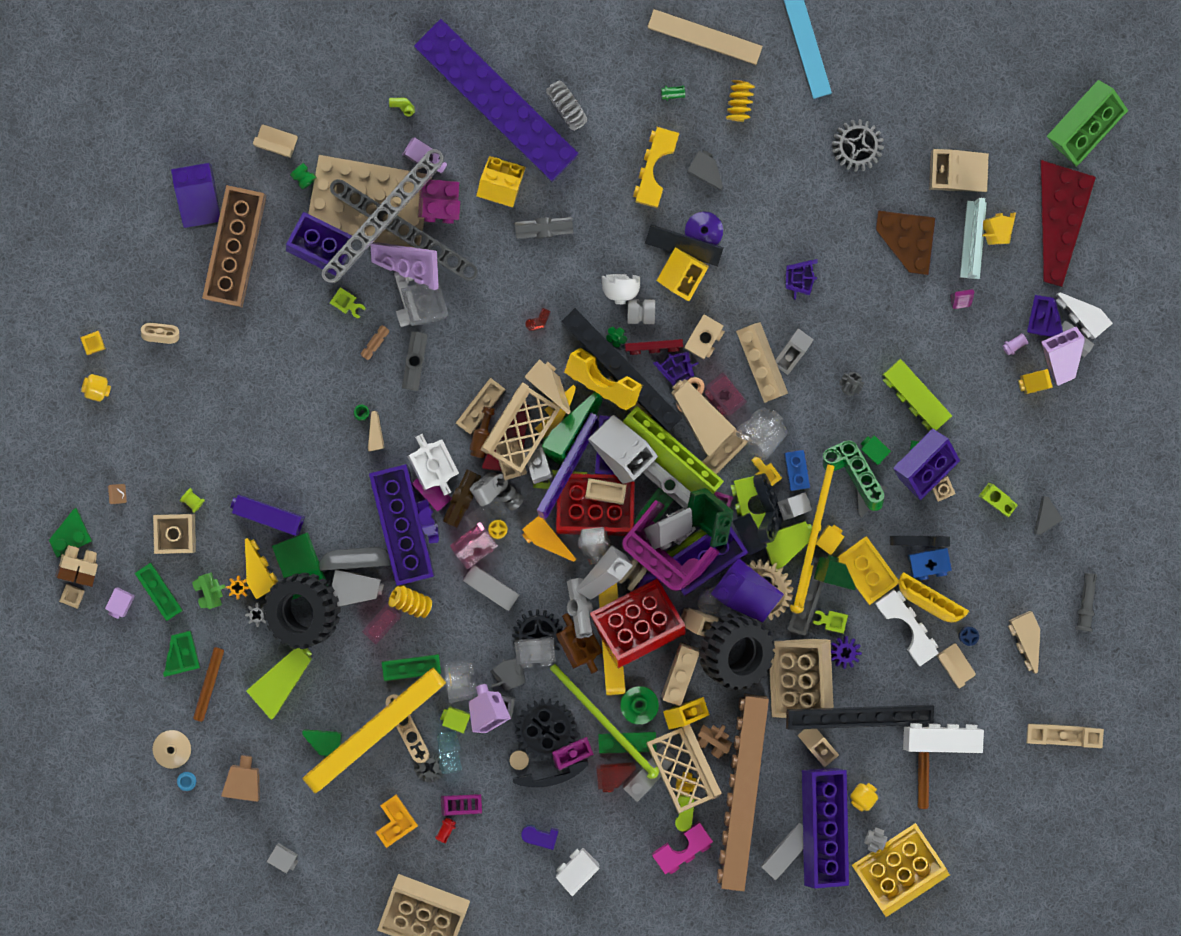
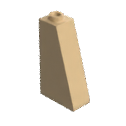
M679 380L673 386L674 390L671 394L703 452L710 456L736 428L687 380Z

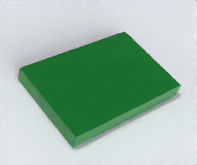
M308 533L272 546L284 578L294 574L309 573L310 575H318L319 580L325 579L323 571L320 570L319 561ZM294 594L292 600L301 597V595Z

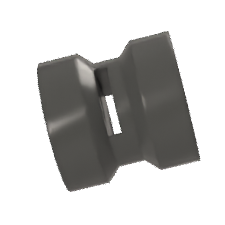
M508 484L506 489L497 495L498 499L501 502H505V506L511 511L517 509L524 500L523 496L516 492V489L511 484Z

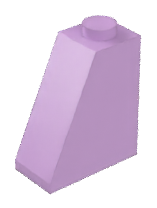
M1077 326L1041 342L1050 375L1057 386L1076 377L1085 341Z

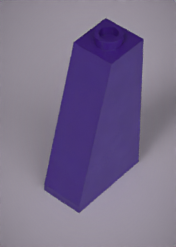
M238 495L237 498L234 497L230 506L233 509V514L295 536L300 534L305 516L242 495Z

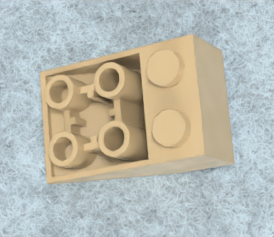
M933 149L930 159L929 190L987 192L989 154Z

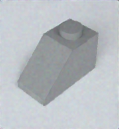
M797 329L775 359L778 368L788 375L814 339L800 329Z

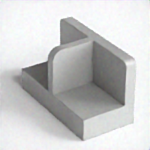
M540 443L527 463L534 484L548 479L552 483L554 476L548 456L543 450L542 443Z

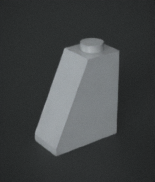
M336 569L332 587L335 590L333 592L334 596H338L339 599L337 606L377 599L378 595L383 593L384 584L381 583L382 579Z

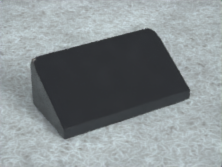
M750 512L732 521L749 555L768 547L767 544L760 542L758 527Z

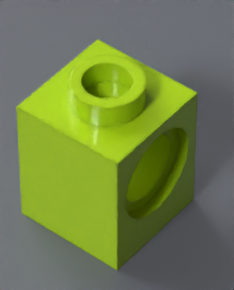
M449 706L448 710L444 709L440 719L443 721L442 726L464 733L470 713Z

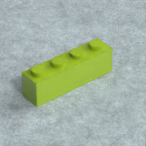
M901 359L882 374L884 377L883 382L889 388L893 387L897 391L895 395L901 402L906 401L910 405L909 411L915 417L920 416L923 420L921 424L928 431L932 429L938 430L952 417L949 411Z

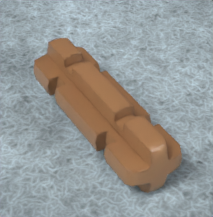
M383 325L380 326L377 330L378 333H375L366 345L367 348H364L361 352V356L367 360L372 357L373 351L377 350L383 342L384 336L386 337L389 333V329Z

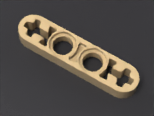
M393 694L387 697L386 706L392 702V698L396 699L398 695ZM408 715V723L405 726L398 724L396 727L413 760L417 763H424L429 759L430 753L411 715ZM409 732L417 734V740L414 743L407 741V734ZM420 741L422 745L418 746L419 749L426 752L422 760L421 758H416L415 755L418 754L416 748L411 749V746H416Z

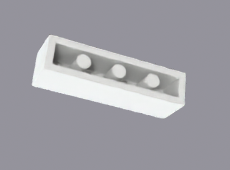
M911 723L910 727H904L903 750L909 752L983 753L984 730L972 724H966V728H959L958 724H947V727H941V724H929V727H922V724Z

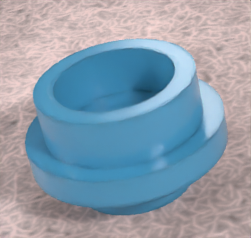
M183 772L177 778V785L183 791L192 790L197 782L195 775L191 772Z

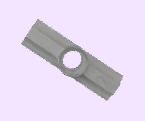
M653 461L642 473L679 505L687 509L690 491ZM669 479L675 483L674 489L670 491L664 487L665 481Z
M582 578L567 581L570 597L567 604V612L573 616L577 638L593 635L589 617L593 610L592 603L586 600L584 595L576 591V588L583 581Z

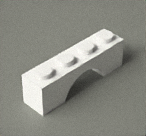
M891 590L874 603L886 619L899 618L909 625L912 632V640L907 650L917 665L921 666L939 654L936 650L939 647L933 638L929 640L925 633L928 631L922 623H917L914 618L917 615L913 609L905 606L903 603L905 598L901 592L898 591L896 593L895 590Z

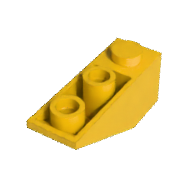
M249 537L245 539L246 579L253 595L258 599L271 592L270 588L278 583V579L273 572L270 574L267 568L269 566L268 561L264 556L261 557L257 551L260 549L258 544Z

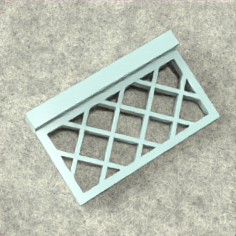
M985 198L967 201L960 278L980 279L983 248L982 235H984L983 220H985L987 205Z

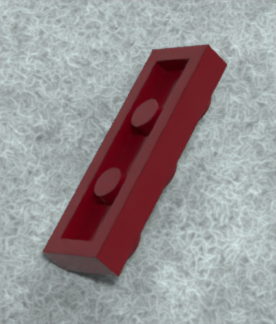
M683 339L626 343L625 352H629L630 355H640L641 351L648 350L649 354L660 353V349H668V352H678L679 348H683Z

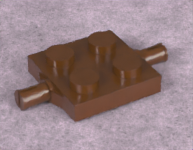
M568 613L562 615L567 626L563 631L557 633L556 636L573 669L587 664L591 674L599 671L593 660L603 651L593 631V635L589 637L577 638L571 616Z

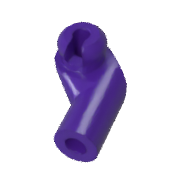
M650 571L646 572L636 589L658 578Z

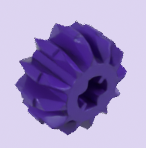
M844 636V642L842 643V640L838 637V645L833 642L831 643L836 648L835 650L831 649V654H835L831 657V661L838 659L835 666L838 667L842 662L843 669H846L847 663L852 668L854 667L852 660L857 663L860 661L855 655L860 656L862 652L855 650L861 646L860 644L853 646L856 641L854 638L848 643V636ZM843 648L847 650L848 648L850 649V652H848V657H845L844 655L841 656Z

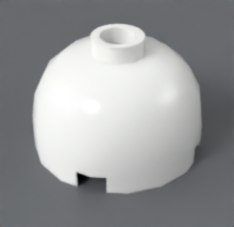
M626 274L602 276V290L607 298L615 300V304H626L627 300H632L637 296L640 288L639 276L633 275V279H630Z

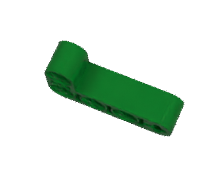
M848 440L825 450L823 453V468L826 470L827 464L835 466L834 471L845 467L866 506L872 511L880 510L884 503V491L856 443ZM845 451H851L852 454H846ZM833 458L835 461L830 462L827 459ZM859 466L861 469L856 470L853 467ZM869 482L870 485H864L862 483Z

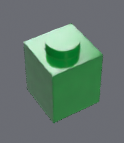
M875 435L871 438L867 436L860 443L862 445L860 450L875 465H879L891 452Z

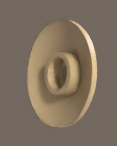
M165 731L155 739L153 744V755L156 761L166 768L173 769L184 765L191 754V745L188 738L179 731ZM170 746L174 748V753L172 754L168 752V747Z

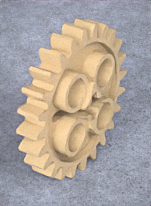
M760 559L756 565L752 560L749 567L763 578L764 576L770 577L772 582L769 583L773 586L777 585L778 587L776 588L784 594L768 615L769 619L772 620L774 614L779 617L781 612L784 613L787 608L785 606L789 607L791 603L789 600L793 598V595L790 593L794 588L789 587L792 580H786L789 575L788 573H781L783 567L778 570L776 569L777 563L770 566L769 560H767L766 564H763Z

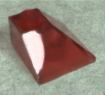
M635 762L597 765L598 790L614 792V788H618L636 770Z

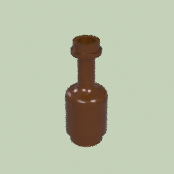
M484 406L481 411L484 413L480 429L474 430L470 444V455L479 458H485L486 453L480 449L491 433L488 431L491 415H495L494 408Z

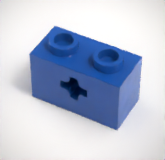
M804 450L784 453L789 490L810 488Z
M948 548L908 555L911 575L913 578H917L918 581L929 579L928 575L936 574V577L946 576L948 571H952ZM929 559L935 563L931 570L925 566Z

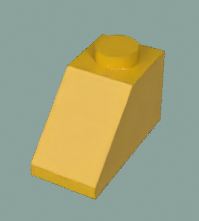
M1048 369L1021 375V380H1018L1020 391H1024V394L1053 388Z
M704 697L663 711L669 729L686 726L710 715Z

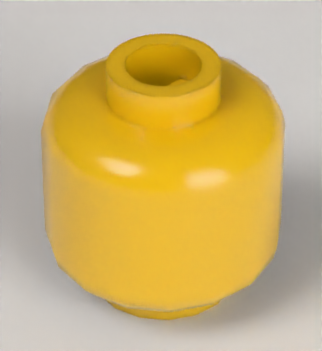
M91 374L88 378H84L81 392L84 393L85 398L100 402L105 396H109L111 386L108 385L107 378Z
M863 783L858 784L850 794V799L852 800L850 803L861 812L863 810L869 811L878 800V795L875 793L877 789L870 783L866 785Z

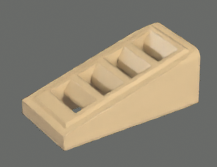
M372 411L368 451L385 448L377 411Z

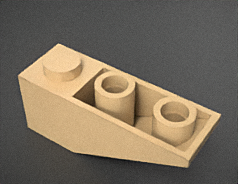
M1028 611L1009 620L1011 625L1008 628L1011 635H1016L1018 643H1016L1020 654L1024 653L1027 659L1024 661L1028 671L1032 670L1036 674L1038 673L1040 627L1033 612Z

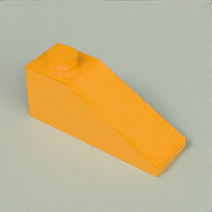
M536 517L522 529L524 531L522 536L528 543L533 542L535 545L573 562L576 560V557L543 518Z

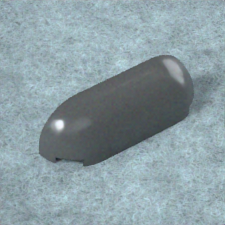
M365 547L329 551L321 558L319 565L320 570L387 566L391 565L387 550L381 547Z

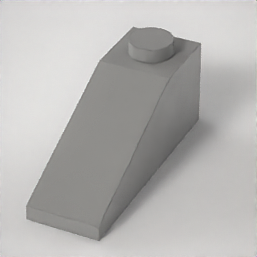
M611 546L576 588V591L591 600L619 582L633 565L626 554Z
M662 746L656 753L663 755L665 746ZM667 749L665 756L675 760L676 757ZM651 757L648 763L655 768L657 766ZM663 759L661 765L663 770L667 771L673 762ZM641 767L623 786V789L638 802L661 777L660 773L656 778L649 779L646 777L649 773Z

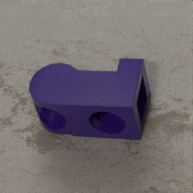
M526 825L522 829L521 837L526 843L554 850L559 829L551 828L550 832L538 830L533 825Z

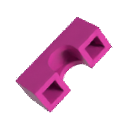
M700 821L692 825L688 831H684V835L688 839V845L684 850L675 851L667 842L652 853V856L665 874L668 872L673 874L680 868L679 865L684 861L689 863L700 850L703 853L711 847L710 844L713 841Z

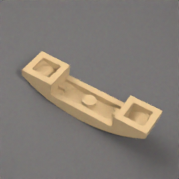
M1028 724L1026 743L1102 748L1104 729L1051 724Z

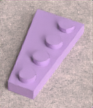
M379 242L371 244L372 263L390 271L399 272V275L410 277L415 280L414 282L425 284L432 290L439 289L437 251Z

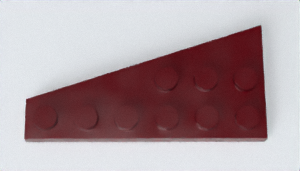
M1040 160L1043 282L1062 287L1096 177Z

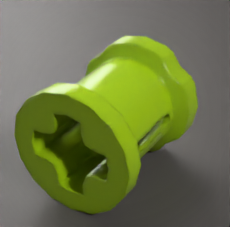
M190 488L181 497L180 502L186 503L192 509V512L195 513L205 502V499H200L192 492L193 489Z

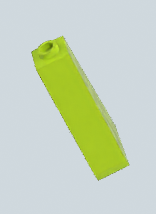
M297 648L291 651L246 690L271 720L278 714L312 661L310 656L312 653L308 648Z

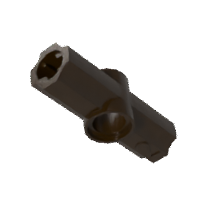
M466 469L459 487L456 488L451 498V504L444 516L443 522L458 528L465 511L468 510L474 497L470 488L480 480L481 475Z

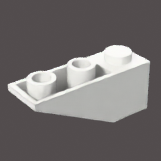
M1063 293L1055 295L1058 298L1056 300L1058 305L1070 312L1069 318L1075 324L1078 322L1081 325V332L1087 338H1096L1113 324L1100 308Z

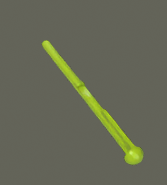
M554 664L550 670L649 773L646 777L649 779L656 778L659 775V768H653L601 711Z

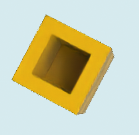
M827 525L818 537L816 545L829 555H832L845 537L841 534L843 530L836 525L832 527Z

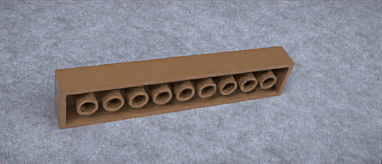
M744 694L743 698L740 697L739 709L742 712L741 717L737 716L736 728L739 730V735L734 738V747L737 751L736 755H732L731 762L734 774H730L729 785L732 787L731 793L727 794L726 804L729 806V812H725L724 816L727 830L722 833L724 850H720L719 856L722 869H718L717 880L720 883L721 889L745 891L769 703L767 696Z

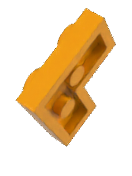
M397 794L380 805L391 820L375 832L386 848L418 827V824Z

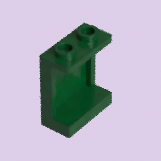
M706 488L690 492L687 508H690L692 511V527H700L711 537V547L727 544L734 511Z

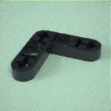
M762 473L753 477V483L766 512L758 529V537L762 544H767L774 541L783 522V517L767 475Z
M890 536V545L950 547V537Z

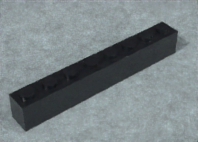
M576 308L561 321L618 381L628 376L643 385L637 401L668 432L682 419Z

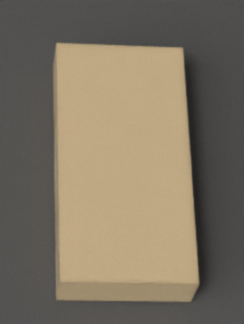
M588 479L585 498L623 505L627 485Z

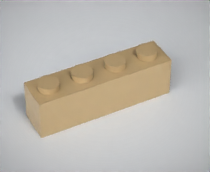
M761 322L736 331L764 403L788 394Z

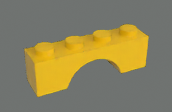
M657 127L656 131L652 130L649 142H652L651 150L647 149L644 160L647 161L646 167H641L638 177L642 181L640 187L636 186L633 197L636 198V203L658 208L663 188L655 181L653 167L662 156L674 154L679 133Z
M582 348L570 354L564 371L573 380L579 381L588 389L597 392L604 399L610 400L619 408L625 410L636 405L643 386L628 376L618 382L606 379L597 367L596 357Z

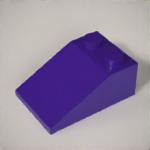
M205 163L171 169L183 227L188 228L219 222L220 209L212 165Z
M740 559L729 568L711 593L727 607L761 622L765 621L784 595Z

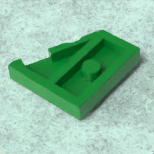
M77 508L72 510L49 539L57 558L65 554L68 545L79 548L92 542Z
M192 631L172 635L163 676L166 677L201 668Z

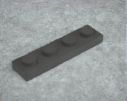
M813 558L811 563L813 570L804 603V610L799 614L792 613L787 628L789 631L804 636L807 634L824 582L814 579L819 559Z

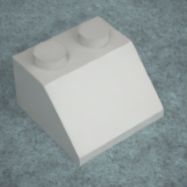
M584 848L580 851L576 849L569 856L571 860L567 864L562 863L556 870L558 872L556 878L571 896L599 870V863Z

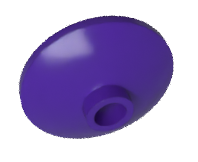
M698 212L687 221L685 235L717 245L723 236V226L716 215L710 212ZM702 227H707L708 232L706 234L701 232Z

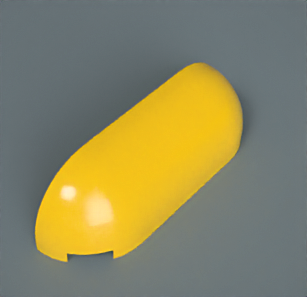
M904 572L899 578L901 594L920 608L945 622L960 621L968 614L969 610L908 574Z

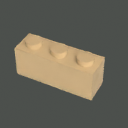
M680 642L661 694L663 701L681 706L699 657L698 648Z

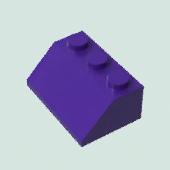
M303 212L286 243V252L324 269L352 235ZM348 255L340 257L339 262L341 265H344ZM330 269L327 271L336 276L335 269Z
M932 429L893 469L899 480L919 500H922L960 462V459L949 439L935 429Z

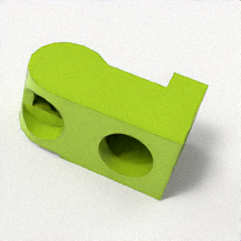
M988 483L978 496L1008 518L1018 506L1009 496L991 483Z
M679 795L678 803L680 807L688 805L690 798ZM694 807L679 813L675 818V825L679 831L684 832L691 828Z

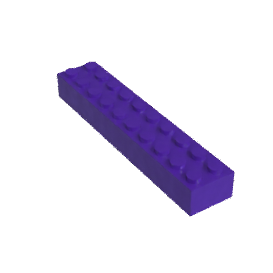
M442 19L414 45V48L551 183L579 156V153Z

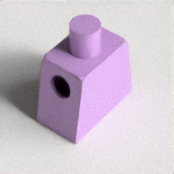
M412 138L402 155L417 164L432 148L420 140ZM432 154L430 162L433 164L438 163L440 155ZM444 162L437 171L442 173L447 163Z
M487 684L476 687L478 696L469 702L472 731L488 733L511 718L499 692L489 691Z

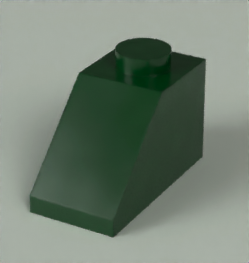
M828 555V558H819L814 579L851 590L856 589L846 564L839 562V558Z

